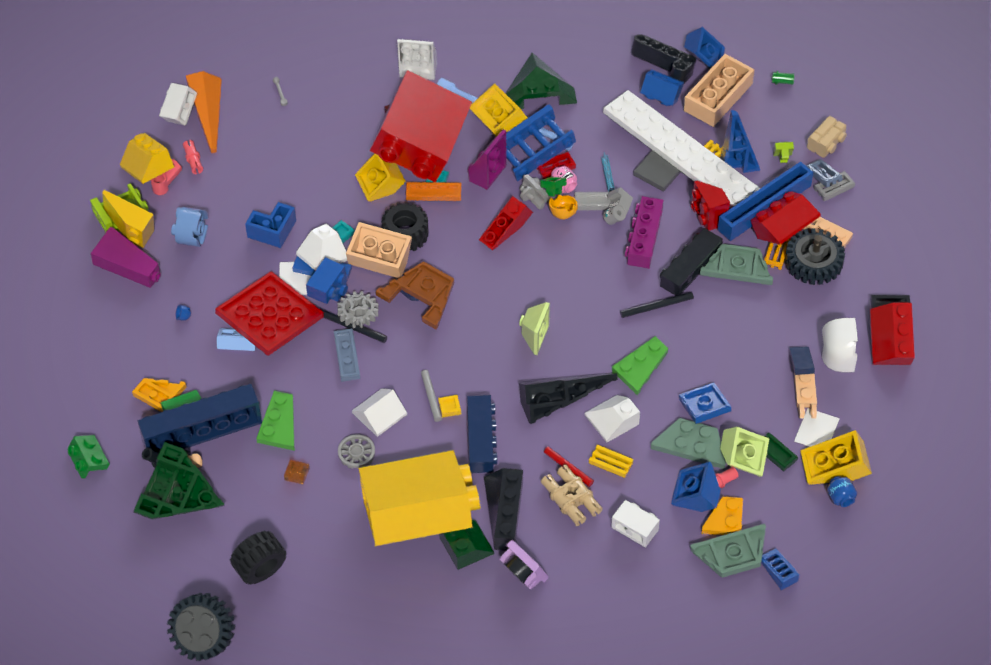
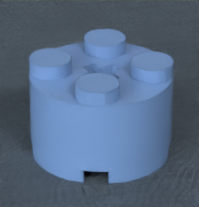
M178 207L176 210V224H173L171 228V234L175 235V242L200 247V244L204 243L208 225L204 224L205 219H208L207 211Z

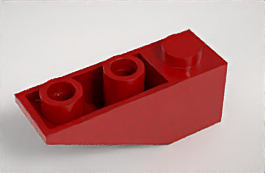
M512 196L479 240L491 250L496 249L525 224L533 211Z

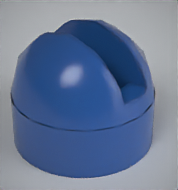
M178 305L175 313L176 319L182 321L189 319L191 316L190 308L185 305Z

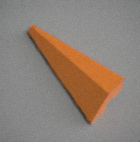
M200 71L186 75L187 86L197 92L194 101L197 116L210 152L215 153L217 152L222 80L220 77Z

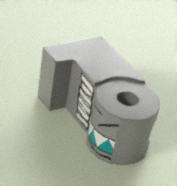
M621 187L609 192L608 195L611 202L608 210L604 212V219L609 225L624 220L633 200V197Z

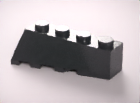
M502 468L484 476V485L494 550L507 551L509 549L507 544L511 540L516 543L523 488V470Z

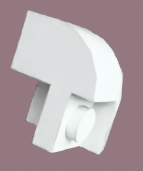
M841 318L829 321L822 328L824 344L822 351L823 362L834 371L854 372L857 361V353H855L856 342L858 341L855 318Z

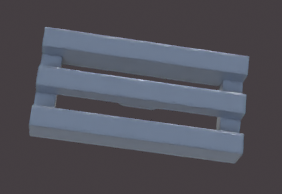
M822 159L807 165L814 172L813 177L826 187H830V183L836 184V180L842 181V175Z

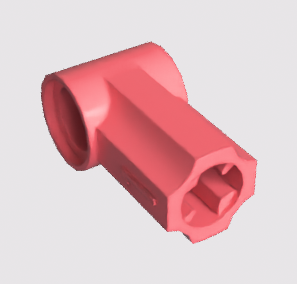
M171 159L174 168L150 180L154 194L164 195L168 192V185L182 171V167L177 161Z

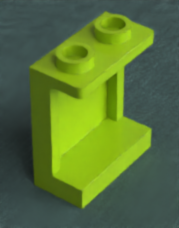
M131 183L127 185V192L118 195V197L149 211L146 202L141 201L138 189H134ZM97 197L91 199L92 211L105 233L110 227L119 232L118 227L105 212L103 202L100 203Z

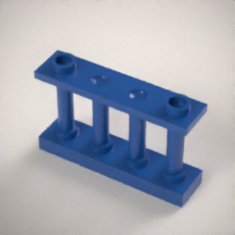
M549 104L506 133V158L515 167L513 173L517 182L524 175H529L538 166L543 165L566 148H570L576 142L573 130L565 134L555 123L554 110ZM545 125H548L559 137L552 143L539 131ZM531 135H534L544 146V149L538 153H535L524 141ZM516 145H519L530 157L522 164L510 151Z

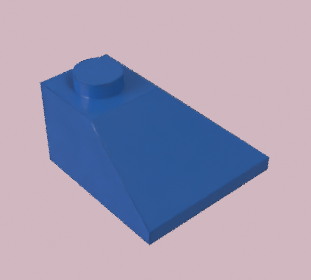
M704 27L686 36L684 48L711 69L724 55L725 47Z
M706 462L679 471L671 502L673 506L699 512L717 508L721 490L712 463Z

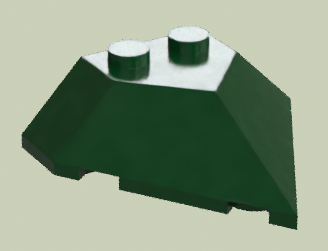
M531 53L505 93L520 109H524V99L558 96L559 105L577 103L574 87L534 53Z
M164 442L157 458L155 470L144 494L141 493L133 512L150 519H158L223 507L225 504L217 497L211 485L196 465L188 458L185 450Z

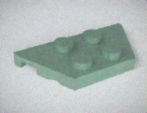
M722 244L717 249V253L710 257L709 262L700 271L702 276L772 285L773 277L770 276L768 266L758 248Z
M679 418L651 443V449L700 463L710 462L714 467L725 469L726 462L720 449L721 441L718 428L700 423L696 424L693 421Z
M762 524L690 545V550L722 578L761 567L766 526Z

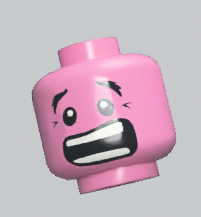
M561 166L552 171L551 177H563L567 180V185L562 187V193H570L576 188L577 176L568 167Z

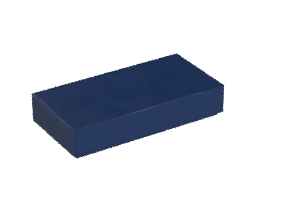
M790 347L789 354L795 375L815 374V367L809 347Z

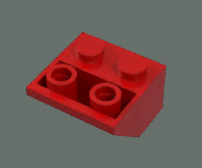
M695 181L692 190L691 208L693 212L697 213L702 226L704 225L709 231L717 229L719 216L729 210L730 201L722 188Z

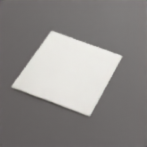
M280 262L279 278L301 295H307L306 284L311 276L293 272L294 262Z
M808 408L794 441L811 447L832 439L839 418L817 411V418H811L810 408Z

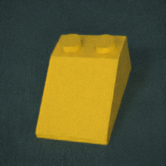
M496 84L492 85L470 106V110L495 137L503 129L507 133L527 119L524 112Z
M103 190L102 196L105 212L125 238L135 246L144 248L154 232L153 214Z
M856 430L800 450L809 485L830 483L833 478L838 476L841 478L847 477L854 481L872 474L864 441Z

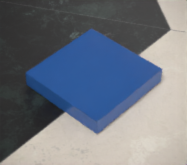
M714 382L679 394L680 402L696 424L731 412V405Z

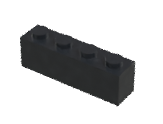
M706 228L700 233H696L692 242L684 246L681 254L673 258L671 265L667 269L664 268L660 274V287L675 296L681 295L697 278L701 268L706 266L710 257L717 253V249L722 245L723 238Z

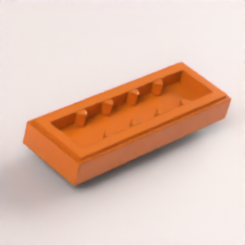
M407 182L406 200L461 201L462 185L461 183Z

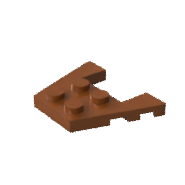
M423 261L405 272L404 276L397 280L393 279L384 288H378L376 296L390 303L403 290L431 306L423 315L422 322L437 329L454 286V278Z

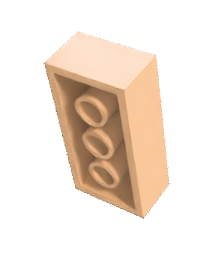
M724 54L685 96L684 111L714 127L753 84L755 69Z

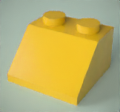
M375 153L355 174L367 200L370 202L395 194L406 182L396 163L385 162Z

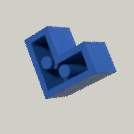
M278 202L271 215L253 210L245 223L247 238L281 248L296 223L295 207Z
M324 258L306 284L307 296L325 304H328L330 299L338 302L341 296H344L348 290L345 266Z

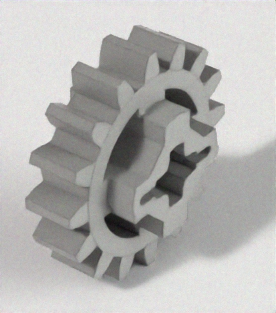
M362 291L360 295L353 292L352 296L347 293L346 299L340 298L341 303H338L337 313L340 316V321H345L346 326L352 324L353 328L356 325L363 328V324L369 326L370 321H376V317H378V303H376V298L370 299V294L364 296Z

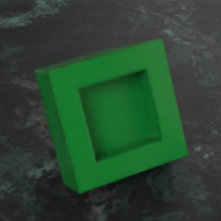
M549 177L541 180V188H546L548 196L555 197V194H562V187L567 185V180L563 177Z

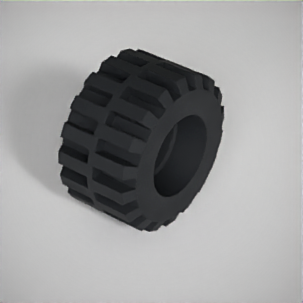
M405 202V204L397 203V206L392 205L390 210L387 209L381 221L382 228L411 236L410 250L416 251L417 247L421 248L423 243L427 242L429 235L428 217L423 208L417 207L416 204L409 205L408 202ZM410 226L411 228L400 229L399 227Z
M262 531L249 536L235 548L230 558V564L244 583H248V585L257 584L279 570L286 560L287 552L271 531Z

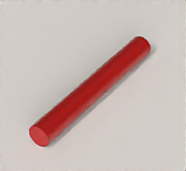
M546 447L544 453L562 467L567 465L576 477L578 476L582 479L584 484L588 487L592 486L594 480L553 449Z

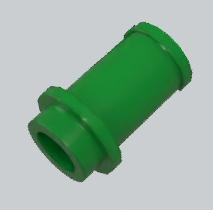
M773 72L772 83H775V85L778 83L793 85L794 73Z

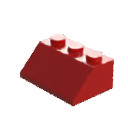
M791 191L785 193L784 197L778 201L771 203L764 211L758 212L750 221L757 239L781 245L821 217V214L803 194Z
M889 303L870 309L872 365H911L915 358L912 303Z

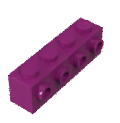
M642 196L641 202L636 204L635 214L638 215L637 218L633 217L632 228H634V231H630L628 242L631 244L626 246L625 257H628L627 265L650 269L664 200Z

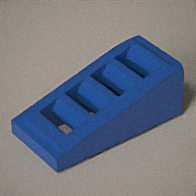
M776 548L762 555V565L780 590L798 582L799 573ZM773 556L776 557L775 559H773V560L770 561V562L767 561V559H769V558H771V557H773ZM777 562L780 563V564L776 565L775 567L772 566L773 564H775V563H777ZM782 567L784 568V569H783L782 571H780V572L777 571L778 569H780V568H782Z

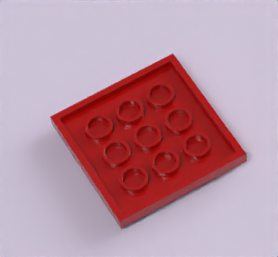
M272 271L215 308L216 315L267 356L324 318L323 311Z

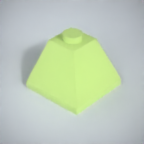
M547 302L528 308L526 314L521 316L519 326H522V336L535 355H538L549 328L550 303Z
M740 427L725 429L720 449L727 465L759 477L763 476L769 438Z

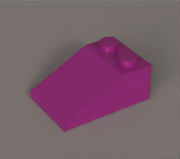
M503 129L486 149L479 153L477 160L470 164L468 168L470 182L488 190L507 166L506 130Z

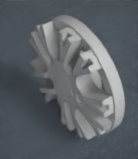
M364 435L348 436L341 441L338 447V456L341 463L351 469L366 467L367 464L373 461L372 459L375 455L374 443ZM364 440L368 442L366 445H362ZM351 441L352 444L348 446L345 443Z

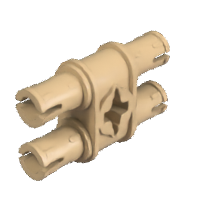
M564 465L565 470L560 467L557 474L566 484L559 486L550 474L542 478L541 484L548 490L550 499L556 502L561 512L567 514L576 526H580L579 522L582 525L586 521V517L577 508L578 506L584 505L593 517L596 516V513L599 515L603 508L593 498V492L584 485L582 479L578 476L576 477L569 467Z

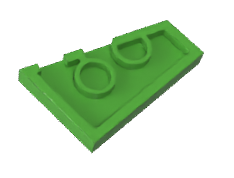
M655 336L612 366V372L617 373V376L638 396L643 385L650 379L652 372L657 369L668 353V347Z
M278 391L273 392L256 438L257 443L295 451L292 394Z

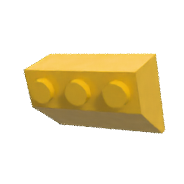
M146 133L138 134L128 142L120 162V167L142 184L174 168L168 149Z

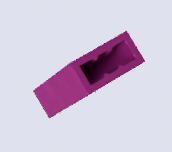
M112 227L107 230L90 253L93 265L151 288L160 279L161 273L158 263Z

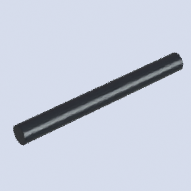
M692 292L621 310L620 315L622 318L692 300L694 295Z
M320 308L324 312L325 319L349 329L353 328L352 324L346 326L345 321L341 322L340 316ZM356 325L353 328L354 331L382 343L387 341V336L364 326L360 328L359 325Z

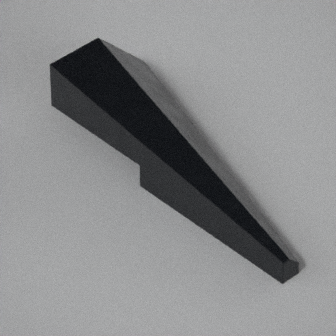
M612 372L519 383L520 402L528 422L533 424L536 420L549 416L552 412L587 396L588 393L603 388L604 385L611 381L618 380L617 373Z

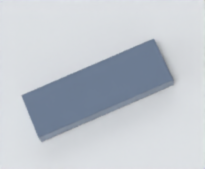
M353 328L334 331L341 382L360 379Z

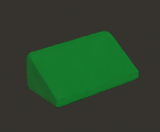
M197 390L160 402L164 411L180 407L183 404L199 401L202 398Z

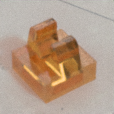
M290 460L284 474V480L303 485L310 469L309 464Z

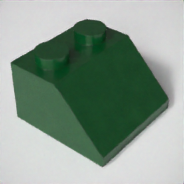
M472 520V528L440 534V540L457 570L494 554L491 545L476 520Z

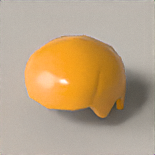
M559 194L555 200L553 198L549 199L548 205L551 213L560 220L572 217L578 210V203L572 196H562Z

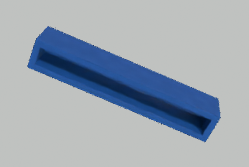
M799 162L719 216L718 231L729 241H732L752 227L750 220L758 212L767 209L771 203L784 197L785 193L792 191L801 194L811 187L814 172L802 162Z

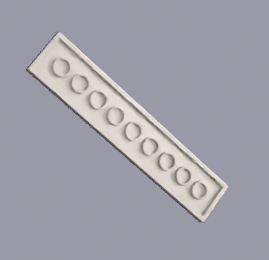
M629 90L604 107V114L694 182L700 181L722 188L730 201V209L761 189Z

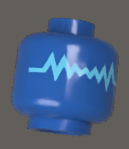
M835 477L830 481L827 488L828 494L835 505L848 507L855 502L857 491L849 478Z

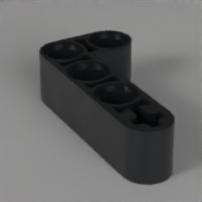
M637 34L634 36L631 49L633 56L670 71V77L684 83L692 77L696 63L694 56L646 35Z

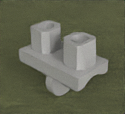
M528 174L524 175V181L519 188L522 192L520 198L523 201L530 200L539 210L543 209L545 202L549 201L551 196H548L546 189L543 190L541 188V181L537 177L531 178Z

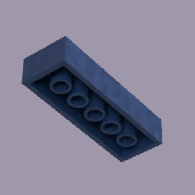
M248 384L230 391H223L208 398H202L196 402L183 404L171 410H164L152 416H146L137 420L144 447L151 448L157 452L162 449L164 442L186 449L262 424L259 401L253 386Z

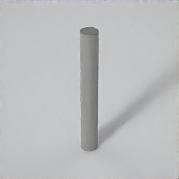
M423 370L421 376L434 421L439 422L442 420L430 375L428 370Z

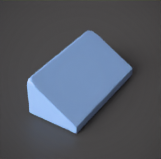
M221 328L217 334V349L255 351L256 346L235 329Z

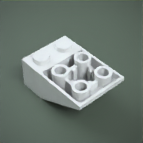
M398 39L399 76L404 77L406 71L409 70L425 79L434 80L437 67V52L434 43Z

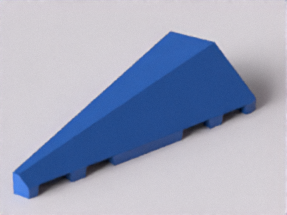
M731 110L721 159L732 168L742 167L743 173L760 171L738 112Z

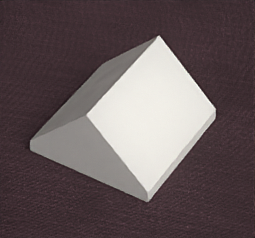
M380 389L352 410V413L377 437L407 415L405 408L392 389Z

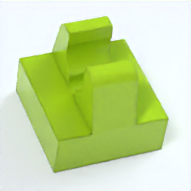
M793 142L775 143L773 156H779L780 163H788L787 159H789V155H792L794 150Z

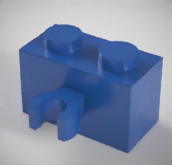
M650 70L646 73L640 93L644 94L648 99L661 101L663 105L673 106L678 102L684 82L655 70Z

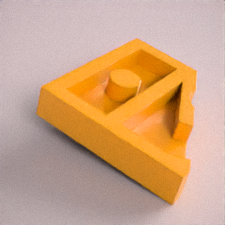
M144 378L132 391V394L137 399L163 412L160 402L180 396L187 386L183 381L175 384L169 383L168 380Z
M723 496L717 504V508L713 510L703 525L702 534L727 535L741 531L743 498Z

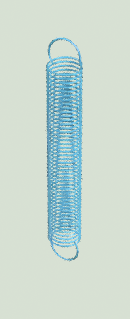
M606 155L602 156L604 158L602 164L607 189L611 192L615 190L612 173H610L609 158H605Z

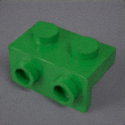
M95 435L73 437L67 451L81 478H86L89 471L107 470L110 464Z

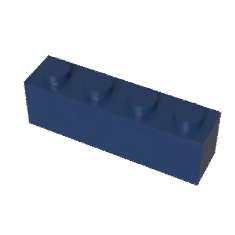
M491 395L467 396L471 473H493L494 465H497V453H493V448H497V438L492 436V431H496V419H492V415H495V403H491Z

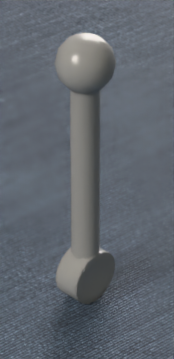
M274 77L273 82L277 86L281 105L286 106L288 102L283 96L279 84L280 79Z

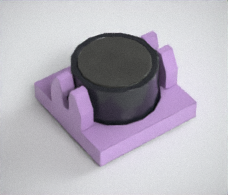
M512 540L507 544L509 549L502 555L500 560L524 585L531 590L540 581L545 583L548 580L549 576L520 546Z

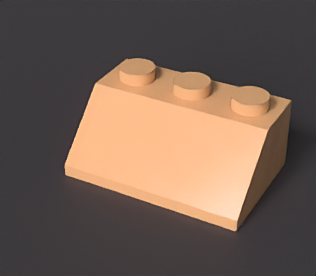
M359 222L346 252L348 264L400 278L408 262L412 237Z

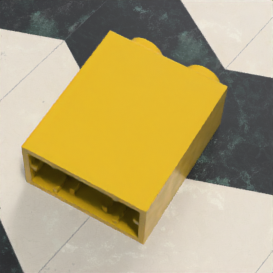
M454 450L359 468L363 501L375 546L472 528L470 511L480 509L479 495L476 485L472 483L469 464L458 465Z

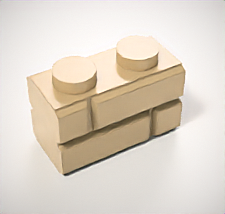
M828 116L808 138L807 148L823 158L829 153L832 154L839 142L842 143L847 136V133H845L846 124Z

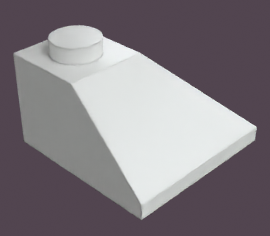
M327 224L311 230L296 252V255L315 271L324 258L340 264L347 261L346 250L338 233Z
M619 395L612 397L584 414L606 442L639 425L640 411L629 398Z

